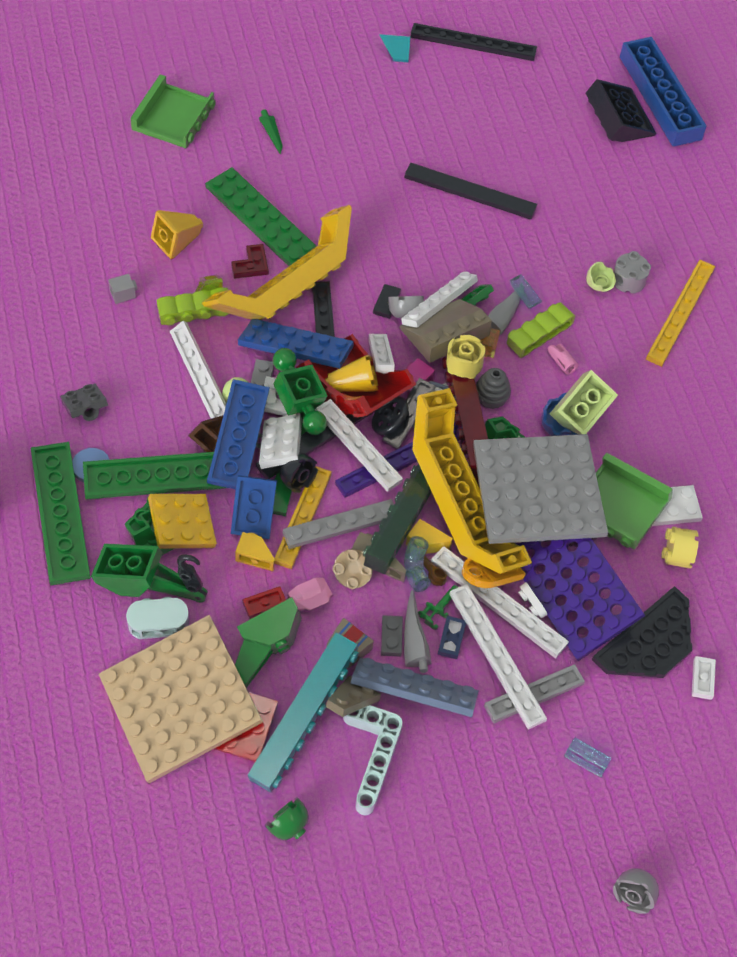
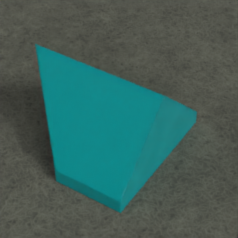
M379 34L393 61L409 62L410 37Z

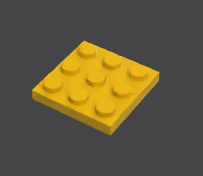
M206 494L149 495L148 501L156 542L160 549L215 548L217 543Z

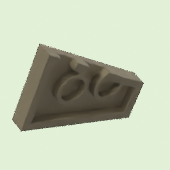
M349 675L328 699L326 707L343 717L379 702L381 693L373 689L351 684L352 677Z

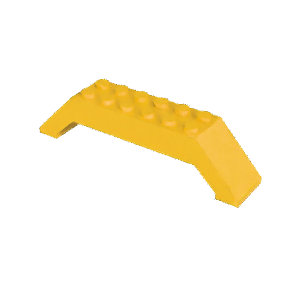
M350 204L332 209L320 218L322 225L318 246L246 297L233 294L231 290L217 292L202 302L203 306L250 320H262L265 317L267 319L273 317L276 314V310L290 304L288 301L299 298L303 290L314 287L318 279L326 278L329 271L341 267L340 263L346 260L352 211Z
M450 388L419 395L417 398L412 450L460 554L499 574L530 565L532 561L524 545L519 546L515 543L489 544L480 488L453 433L457 403Z

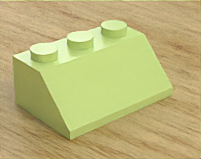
M590 370L581 375L550 412V415L563 427L579 435L587 434L618 394Z

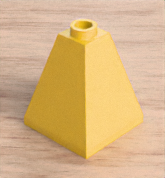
M158 210L155 214L151 239L170 259H174L200 234L203 222L194 214Z

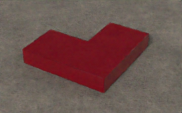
M264 244L247 245L248 259L231 261L234 279L269 275Z

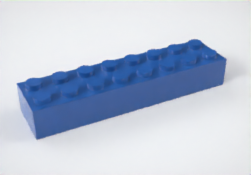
M647 37L624 42L620 59L671 145L674 147L702 140L707 126L654 39Z

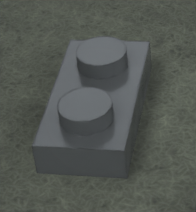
M382 616L381 656L401 657L403 616Z

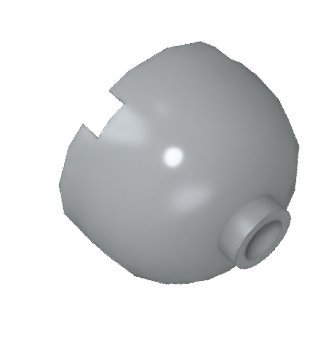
M424 296L388 297L389 310L396 318L404 317L409 311L424 302Z
M631 868L619 876L613 886V893L619 903L624 901L630 905L627 907L628 910L639 914L649 913L650 909L654 908L658 901L659 886L656 879L647 871Z

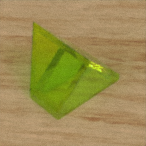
M218 275L200 277V282L195 292L222 288V278Z

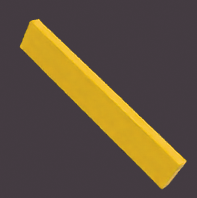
M315 466L318 469L317 475L308 488L304 487L288 527L313 520L332 471ZM283 537L274 558L275 564L292 569L302 546L289 549Z

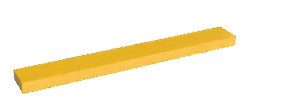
M699 259L645 360L661 367L663 366L713 273L714 265Z

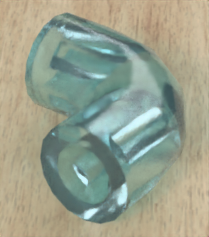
M419 536L410 538L404 557V567L407 570L406 576L415 592L426 590L431 583L424 569V556L429 544L424 538Z

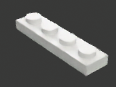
M369 334L368 341L375 371L383 374L394 372L395 364L387 334Z

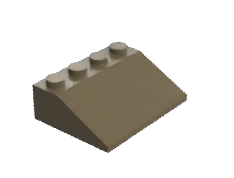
M458 299L447 304L418 328L400 325L399 328L426 360L431 363L447 355L448 344L453 338H460V335H472L481 340L489 336L492 320L481 308Z

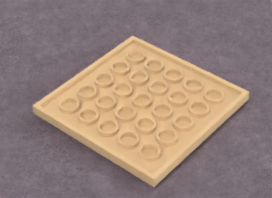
M210 615L99 673L104 688L148 783L161 778L263 723Z

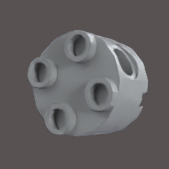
M636 251L621 255L617 259L613 271L616 277L614 286L622 292H640L645 287L651 265Z

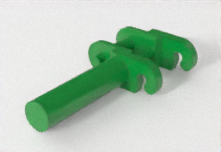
M453 585L436 606L426 602L427 607L423 611L418 612L419 617L425 620V624L434 630L438 629V625H434L431 618L435 614H439L444 618L449 616L448 613L444 614L443 608L452 599L449 595L450 591L458 588V586ZM429 610L433 611L430 616L426 614Z

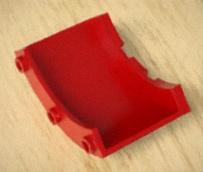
M353 334L344 338L353 341L354 347L342 367L369 355L361 347ZM371 357L372 361H370V364L374 366L373 358ZM309 359L296 366V368L313 365L327 394L324 402L331 399L345 415L352 414L354 417L369 415L416 385L413 375L408 369L394 370V372L386 374L375 371L378 391L339 392L325 380L328 378L329 373L339 368L313 363Z

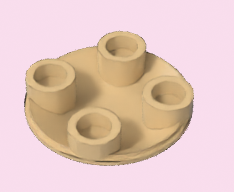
M348 549L336 558L333 572L336 579L343 586L355 589L369 582L373 573V565L368 555L357 549Z

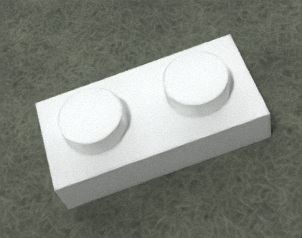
M695 656L692 679L693 697L713 699L716 659Z

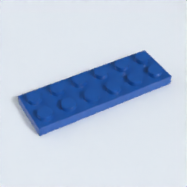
M252 319L238 338L239 346L274 354L281 348H289L295 353L297 359L304 361L309 359L310 362L335 368L342 367L354 347L351 340L259 319Z
M235 379L232 380L207 478L208 484L236 490L237 476H249L270 387Z

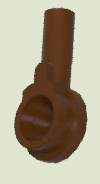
M421 554L418 559L428 570L430 582L435 586L445 585L447 573L431 563L425 554Z

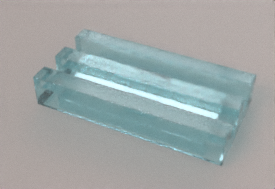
M575 737L564 755L567 759L599 777H602L611 760V757ZM571 751H573V752L579 754V755L582 756L584 759H586V760H588V761H591V762H593L594 764L600 766L601 769H599V768L593 766L592 764H590V763L586 762L585 760L579 758L578 756L572 754Z

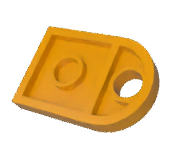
M470 558L465 560L462 568V575L465 580L480 588H493L523 580L526 574L521 568L499 574Z

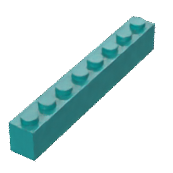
M335 633L249 771L248 778L250 781L269 792L279 787L283 780V777H281L285 769L289 770L292 766L294 754L296 751H301L305 744V736L307 733H312L316 726V718L318 715H323L327 708V700L338 689L336 687L340 680L343 681L347 676L349 664L356 661L359 652H357L358 644Z

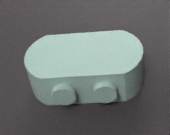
M164 597L154 600L145 598L141 601H135L130 605L126 614L128 629L137 639L168 637L189 626L187 605L179 598Z

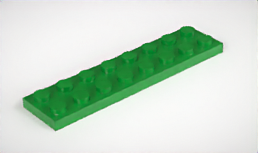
M233 167L205 183L206 188L288 266L316 247L306 235Z
M69 442L31 447L50 586L91 579Z
M214 452L83 462L85 499L224 489L226 487L207 483Z

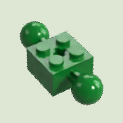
M281 348L273 356L274 366L279 371H282L279 372L273 385L287 415L304 412V429L309 434L318 435L326 429L327 419L322 412L315 411V409L324 403L327 394L313 365L295 368L297 362L295 353L289 348Z

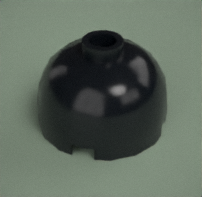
M299 453L298 460L289 461L281 465L280 478L282 483L294 493L302 492L300 489L304 486L308 488L317 475L318 469L315 467L317 461L304 453Z

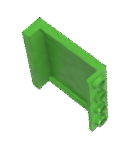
M160 74L131 116L132 130L187 148L189 143L193 142L196 132L200 131L203 121L207 120L210 110H213L215 107L214 92H211L207 98L166 84V76Z
M606 453L602 458V465L596 472L608 529L607 537L615 538L624 547H630L635 550L672 499L673 489Z

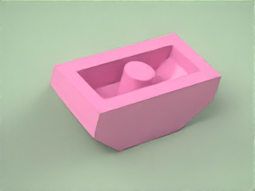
M313 578L293 588L288 593V598H293L300 612L304 609L310 611L328 603L329 598H332L333 594L324 578Z

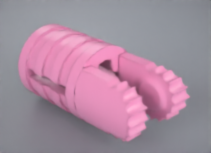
M562 344L548 347L549 354L566 375L573 373L578 368V363Z

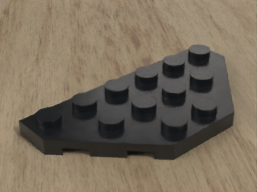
M674 586L644 612L646 616L619 633L593 656L592 661L606 674L664 678L692 652L689 599Z

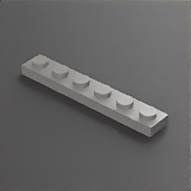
M392 499L288 527L283 529L282 533L288 548L292 549L398 519L399 515Z

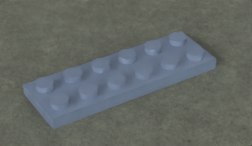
M361 657L351 679V684L469 717L473 716L479 690H475L470 686L457 685L449 680H439L431 675H421L414 673L410 669H400L391 664H382L375 662L373 659Z

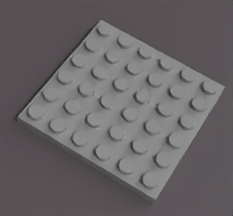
M588 434L474 440L473 448L489 544L607 537L608 529Z

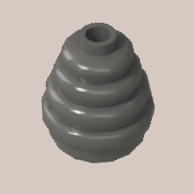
M499 368L489 369L476 382L480 404L486 408H499L510 398V382L506 373Z

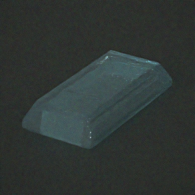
M522 274L510 280V285L528 308H533L542 302Z

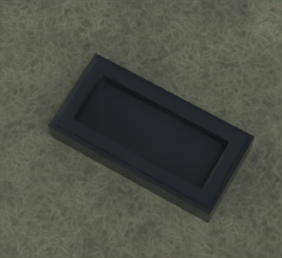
M384 284L373 309V314L390 319L392 314L389 310L388 297L400 296L401 288Z

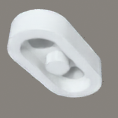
M525 582L519 586L521 590L518 593L524 602L529 601L531 604L529 609L536 617L539 616L541 619L548 615L529 585Z

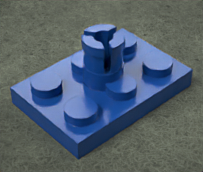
M237 476L230 534L242 535V532L255 533L264 539H270L277 480Z

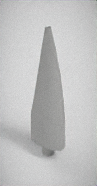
M524 281L520 283L509 297L495 306L488 315L492 320L491 333L501 335L509 325L519 305Z
M412 590L405 618V666L419 667L420 672L425 673L428 671L427 665L432 664L430 649L420 623L415 593Z

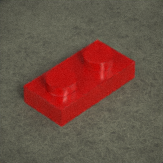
M280 586L242 599L249 619L286 600Z

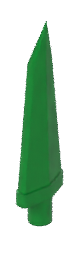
M264 109L261 111L262 116L259 117V121L281 154L283 145L275 117L270 116L267 110Z

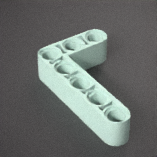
M371 705L357 710V715L348 714L343 716L346 724L378 735L356 799L355 807L357 812L365 816L370 815L375 809L401 734L403 723L399 715ZM369 717H374V718H376L378 721H376V722H370V721L368 720V718H369ZM395 724L397 728L391 729L387 725ZM387 742L391 746L389 748H384L381 745V743ZM381 761L384 763V766L378 767L374 762ZM374 780L378 785L370 786L367 782ZM366 799L369 800L371 804L369 806H364L360 803V801Z

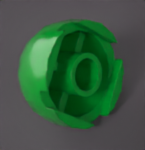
M296 797L294 803L291 800L273 815L275 820L272 823L268 821L265 824L269 832L278 839L288 840L292 837L298 839L306 832L304 827L308 822V811L302 801Z

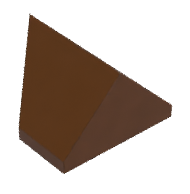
M224 415L201 421L188 436L206 452H214Z

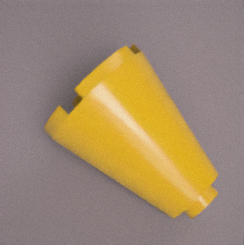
M366 355L329 373L328 378L325 379L329 385L339 392L378 391L377 377L374 366L370 364V361H372L370 355Z

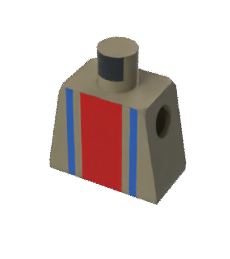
M343 618L327 642L328 646L335 633H338L358 644L357 652H359V655L354 663L349 664L348 668H350L359 661L360 657L363 658L373 649L374 640Z

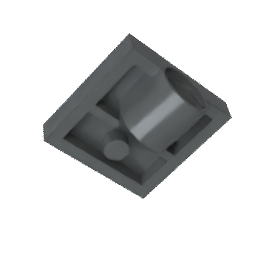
M95 383L87 384L75 391H68L60 396L63 405L72 418L82 415L86 421L95 420L99 415V409L108 406L105 396Z

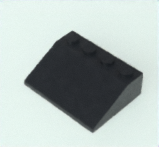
M596 79L585 93L610 140L625 142L652 137L657 134L632 88Z

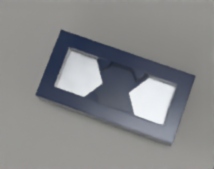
M447 616L438 655L453 659L458 658L466 626L465 620Z

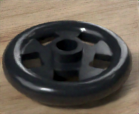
M398 396L378 408L372 417V429L379 435H386L399 428L408 414L409 406L407 400L404 397Z

